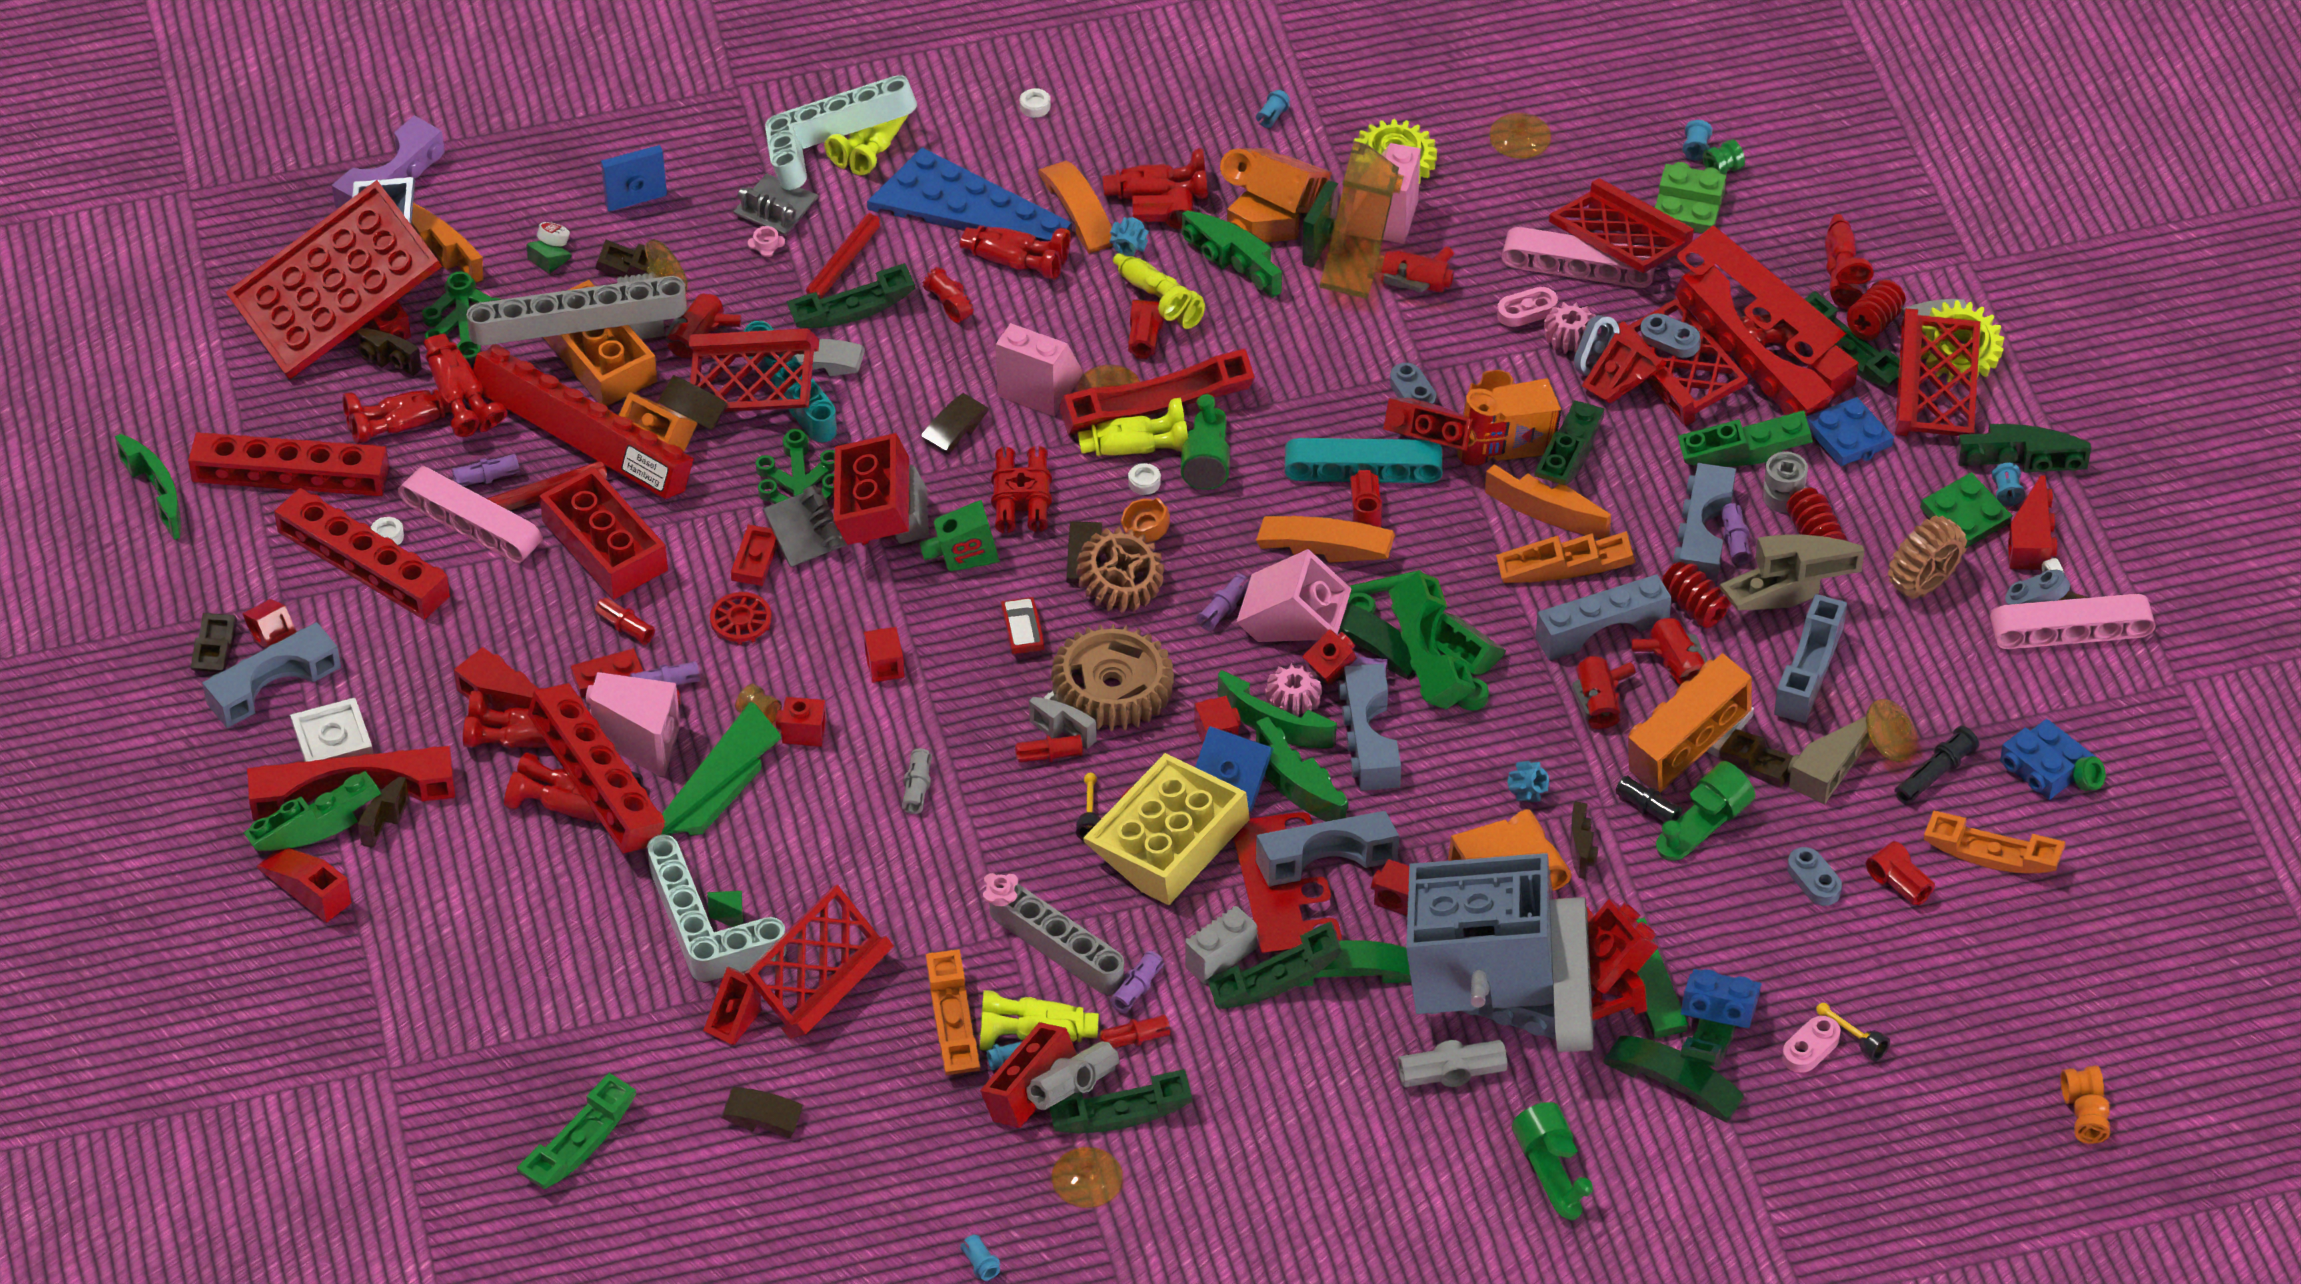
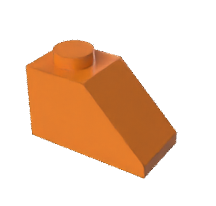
M1247 190L1227 208V222L1250 232L1264 243L1295 240L1299 236L1298 213H1293Z
M631 392L628 393L619 416L632 420L633 424L639 428L655 433L662 441L680 447L684 452L698 423L670 408Z

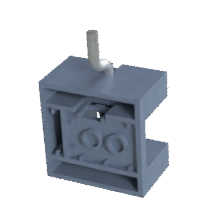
M1548 853L1410 864L1406 948L1416 1014L1474 1011L1488 1004H1492L1493 1008L1499 1009L1554 1004L1550 899H1553Z

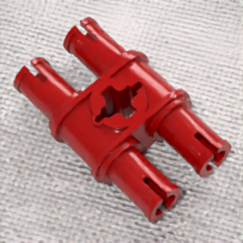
M1035 446L1029 448L1027 451L1028 467L1015 468L1016 453L1012 448L1006 447V458L1003 457V447L995 451L996 470L991 475V483L993 485L991 504L996 510L995 528L998 532L1004 533L1005 522H1007V533L1015 530V511H1028L1027 526L1031 531L1037 532V521L1040 522V532L1048 528L1047 509L1052 504V496L1050 494L1052 475L1047 469L1048 451L1044 447L1039 446V456H1036Z

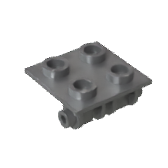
M766 173L754 188L747 187L745 189L742 187L739 190L737 198L741 200V203L733 211V214L761 226L773 227L778 233L786 236L819 196L800 187L785 190L781 187L778 178Z
M815 485L804 489L802 494L762 509L789 567L847 545L834 523V516L821 488H816Z

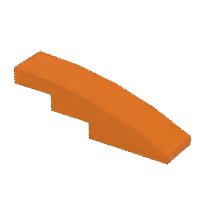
M413 203L411 225L445 269L458 266L462 272L468 273L475 283L482 281L483 257L445 221Z
M1495 464L1486 471L1485 493L1510 508L1541 522L1584 535L1593 533L1594 537L1601 539L1610 536L1611 514L1567 485L1558 484L1552 489L1528 473L1518 480Z
M1264 516L1256 541L1260 549L1290 547L1294 555L1309 549L1313 554H1324L1328 563L1388 559L1395 533L1389 529L1332 518Z
M1627 531L1595 541L1593 533L1563 543H1561L1557 535L1496 555L1503 583L1570 579L1606 572L1636 563Z

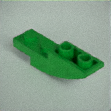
M1193 211L1182 213L1181 231L1184 239L1189 244L1196 246L1209 261H1213L1221 269L1232 264L1238 272L1247 276L1256 288L1263 290L1271 298L1282 293V270L1271 262L1270 246L1250 232L1220 218Z
M1804 410L1742 427L1741 421L1738 419L1678 436L1685 464L1697 465V463L1723 467L1766 463L1772 455L1782 452V450L1813 442Z
M1269 717L1256 721V742L1274 748L1265 772V777L1296 806L1325 822L1346 818L1348 801L1344 793L1340 790L1337 791L1333 786L1328 771L1324 767L1320 768L1313 757L1302 761L1298 751L1292 750L1287 744L1282 729L1275 727Z
M364 771L361 774L349 777L343 785L332 792L320 795L309 806L302 796L296 800L284 803L277 812L267 818L255 821L243 833L255 850H281L307 845L328 838L356 824L358 820L353 811L380 795L381 792L368 773Z

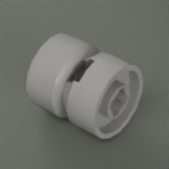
M1779 452L1768 459L1765 469L1763 501L1771 510L1788 513L1786 506L1789 498L1796 492L1806 488L1808 464L1800 455L1792 452Z

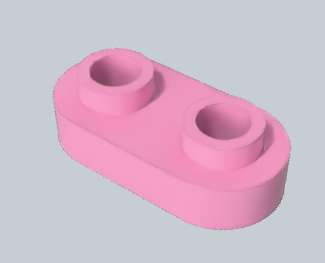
M1537 287L1506 296L1498 303L1497 318L1503 325L1509 327H1518L1545 319L1550 314L1552 307H1557L1558 296L1552 289L1546 287Z
M1817 1016L1810 1019L1785 1043L1782 1056L1784 1065L1789 1070L1797 1073L1811 1071L1837 1047L1840 1038L1839 1024L1827 1016ZM1797 1049L1805 1050V1052H1799Z

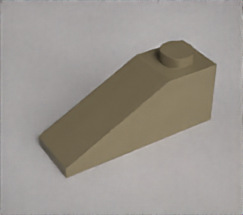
M1757 568L1721 583L1720 589L1737 611L1791 608L1814 598L1815 594L1819 595L1821 579L1798 583L1795 573L1762 578L1760 570Z
M1867 715L1808 744L1800 755L1795 754L1788 766V772L1791 773L1789 788L1825 805L1872 740L1875 717Z

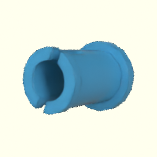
M1275 90L1268 94L1266 104L1256 115L1257 122L1265 116L1260 123L1261 126L1271 128L1279 115L1288 110L1290 98L1287 93L1282 90Z
M1021 1042L1002 1047L996 1044L993 1045L992 1049L987 1050V1059L991 1070L999 1069Z
M979 1235L967 1237L964 1241L969 1248L965 1243H961L960 1249L973 1265L974 1275L984 1281L996 1277L1000 1272L998 1257L991 1255Z

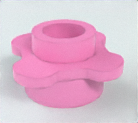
M770 226L756 229L753 238L748 240V247L756 249L763 257H771L778 247L785 245L784 237L778 236L777 230Z
M990 873L984 877V883L987 885L986 890L983 892L985 901L995 906H1006L1017 899V893L1014 890L1018 884V878L1014 874L1005 876Z

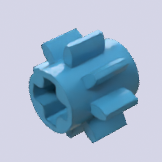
M1124 217L1121 224L1114 222L1110 230L1112 236L1109 243L1113 244L1114 249L1118 253L1134 256L1136 250L1144 251L1148 242L1146 237L1149 231L1145 229L1144 224L1140 220Z
M1517 762V770L1509 772L1508 776L1510 792L1517 796L1518 802L1541 801L1540 793L1548 791V773L1543 768H1540V762Z

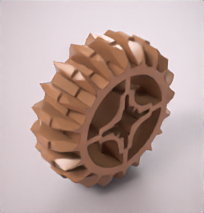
M1934 516L1930 520H1924L1921 526H1915L1914 531L1910 535L1907 534L1904 542L1899 543L1900 547L1893 554L1894 559L1889 564V581L1900 593L1910 597L1912 600L1919 596L1924 597L1928 592H1932L1941 586L1945 580L1948 581L1950 574L1955 572L1957 564L1962 561L1961 556L1966 551V534L1961 530L1960 526L1944 516Z
M1119 526L1115 529L1114 533L1108 528L1103 530L1101 535L1095 533L1090 541L1084 543L1082 552L1079 553L1077 558L1076 575L1080 576L1079 587H1087L1085 591L1086 597H1096V606L1104 602L1107 604L1108 611L1112 610L1113 606H1117L1120 613H1123L1128 606L1134 612L1138 609L1139 605L1145 607L1149 604L1151 598L1153 599L1157 596L1158 588L1161 587L1164 580L1162 575L1165 569L1164 564L1160 563L1162 559L1161 553L1153 552L1155 542L1150 544L1144 543L1146 539L1145 534L1137 538L1133 536V528L1127 534H1124ZM1105 554L1107 557L1106 563H1104L1103 567L1097 568L1096 559ZM1143 572L1144 581L1135 586L1133 581L1137 573Z

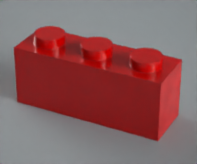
M1039 1022L982 1087L980 1092L993 1122L1021 1128L1037 1108L1028 1099L1026 1089L1030 1086L1031 1080L1051 1070V1066L1057 1059H1070L1077 1055L1067 1028Z

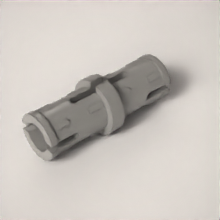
M918 748L911 752L909 770L904 776L905 794L902 809H905V812L909 814H919L923 811L925 793L930 787L929 769L932 754H929V751L926 749Z

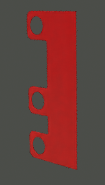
M1714 225L1677 254L1678 260L1697 275H1703L1716 264L1757 297L1744 309V313L1762 329L1770 330L1782 319L1796 329L1799 333L1786 343V348L1805 364L1815 362L1846 335L1842 329ZM1688 253L1698 254L1703 258L1704 266L1701 268L1691 266L1686 261V255ZM1760 307L1767 310L1771 315V321L1768 323L1758 321L1753 315V309ZM1795 343H1807L1813 349V355L1810 357L1800 355L1795 350Z
M1307 812L1250 818L1233 837L1253 920L1258 926L1257 935L1262 953L1292 949L1302 944L1300 935L1311 931L1318 924H1326L1330 921L1334 925L1338 940L1341 941L1342 939L1339 923L1336 919L1323 918L1303 921L1299 905L1326 902L1331 898L1326 878H1303L1300 881L1268 886L1256 863L1257 835L1285 830V823L1291 818H1301L1307 825L1313 824L1311 816ZM1307 883H1318L1323 887L1324 891L1319 897L1308 898L1302 894L1301 889Z

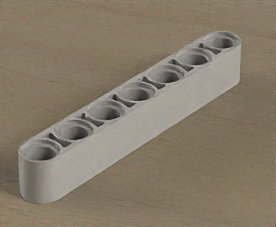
M666 276L477 303L467 310L469 337L474 344L491 345L674 319L682 316L687 310L685 283L679 277Z

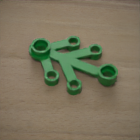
M455 272L447 278L444 286L445 293L433 305L427 306L422 311L424 324L429 327H435L425 333V340L439 334L447 335L459 323L461 342L457 344V347L469 362L471 368H474L477 353L481 352V345L474 344L469 337L466 316L467 310L470 307L468 299L475 303L501 299L492 298L477 290L475 281L468 273ZM456 301V308L442 320L441 313Z
M800 429L789 430L783 437V451L785 455L791 457L792 476L777 468L774 458L769 455L760 456L756 460L757 474L770 478L764 479L758 484V495L764 501L776 504L789 499V497L778 492L777 483L796 496L804 493V489L816 485L821 479H823L821 491L826 501L834 496V486L829 485L833 484L834 474L828 473L835 469V451L826 450L822 452L820 463L805 476L804 456L809 451V442L807 435Z

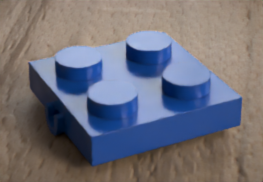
M1858 397L1806 416L1811 435L1840 466L1861 458L1864 461H1868L1874 456V453L1893 446L1894 436Z

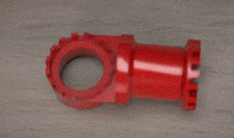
M935 267L931 269V273H927L929 277L924 278L923 289L933 292L940 298L945 313L953 322L960 323L974 314V308H971L973 304H969L971 300L966 299L967 295L963 296L965 294L963 284L950 279L943 268Z

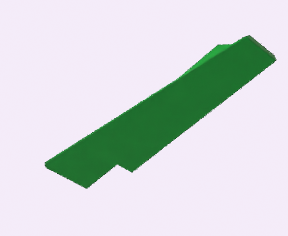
M748 703L662 813L665 826L661 835L688 832L690 836L702 835L762 769L761 760L758 757L781 739V734L755 703Z

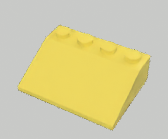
M1164 753L1084 837V843L1141 892L1170 905L1250 820L1247 794L1245 791Z

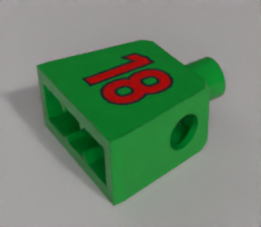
M982 500L936 518L934 525L938 537L919 542L925 561L943 555L947 568L950 571L1000 562Z

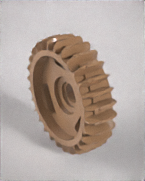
M1114 623L1111 625V629H1104L1100 624L1097 631H1092L1087 627L1085 635L1076 632L1074 640L1068 638L1064 646L1058 648L1051 670L1053 694H1056L1057 702L1076 708L1095 719L1098 730L1102 725H1108L1110 730L1113 731L1114 726L1121 725L1125 731L1127 724L1130 723L1138 728L1140 719L1149 723L1151 715L1159 716L1161 708L1167 706L1168 698H1171L1174 682L1172 660L1168 658V651L1161 649V642H1152L1151 634L1142 637L1139 628L1134 632H1130L1127 625L1121 630L1116 629ZM1079 669V673L1082 674L1085 689H1081L1072 678L1074 670ZM1114 678L1119 680L1121 684L1110 687L1105 685L1104 681Z

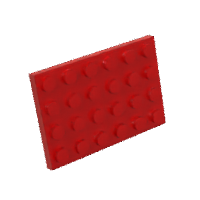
M376 180L227 290L226 294L290 380L443 266L378 180Z

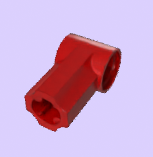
M1173 188L1166 195L1133 196V218L1141 222H1166L1174 229H1182V213L1193 211V195L1185 188Z
M1132 300L1128 352L1134 354L1136 358L1147 359L1156 352L1159 330L1163 329L1164 318L1160 316L1158 311V301Z
M1359 470L1356 475L1350 478L1353 509L1352 522L1381 528L1382 500L1380 498L1378 476L1371 473L1370 470Z
M1893 841L1870 856L1865 862L1867 871L1874 881L1882 885L1889 883L1912 905L1917 904L1919 906L1923 904L1934 891L1935 883L1911 862L1910 854L1899 842Z

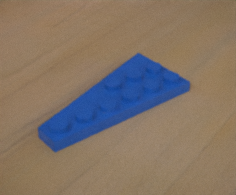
M923 147L867 201V210L878 212L879 208L894 211V216L903 218L907 214L923 217L927 223L965 230L967 227L977 229L980 225L985 226V228L1000 227L1032 234L1036 237L1037 241H1050L1053 233L1058 228H1065L1070 233L1072 232V222Z

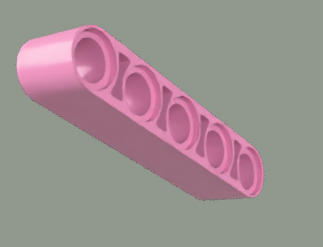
M1515 227L1508 231L1501 256L1504 264L1514 269L1634 288H1645L1651 285L1656 268L1654 267L1643 274L1574 235L1524 227ZM1612 243L1615 246H1627L1626 243ZM1636 256V257L1644 261V260L1648 259L1650 256Z
M420 466L398 488L399 496L408 506L512 562L521 563L543 541L542 533L531 522L425 466Z
M2142 594L2003 605L1995 608L1990 614L1996 643L2003 649L2142 638L2150 635L2156 627L2149 600Z

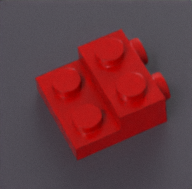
M1611 899L1606 901L1588 923L1591 983L1604 994L1609 991L1627 968L1637 973L1658 949L1657 944L1653 941L1657 934L1644 922H1637L1640 914L1629 904L1624 902L1621 906Z

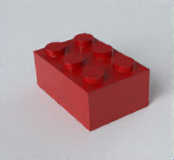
M897 433L835 446L834 523L847 545L909 532V455Z

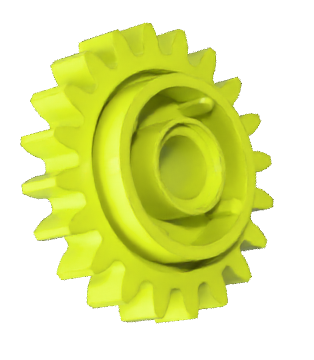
M1396 119L1391 121V125H1386L1383 120H1380L1379 128L1369 124L1368 132L1360 130L1359 138H1354V145L1352 147L1354 169H1359L1360 177L1367 175L1390 143L1421 148L1419 184L1421 176L1429 178L1430 170L1435 169V161H1437L1435 140L1429 139L1428 131L1420 133V125L1409 128V121L1407 120L1402 125H1397Z
M1959 300L1955 301L1952 309L1946 302H1943L1941 312L1932 307L1929 316L1980 321L1977 379L1979 373L1987 377L1990 368L1995 369L1997 367L1998 358H2001L2003 353L2004 337L1999 335L2001 325L1992 326L1995 316L1983 317L1984 307H1980L1976 312L1973 311L1972 302H1969L1966 308H1961ZM1923 326L1922 333L1931 342L1942 335L1936 327ZM1959 329L1953 333L1957 340H1961L1965 344L1972 339V331ZM1947 339L1936 346L1946 358L1957 350ZM1930 351L1921 357V359H1927L1925 366L1928 369L1940 363ZM1962 354L1951 362L1961 373L1971 366V363ZM1946 367L1935 373L1936 377L1946 373L1947 382L1952 381L1954 377Z

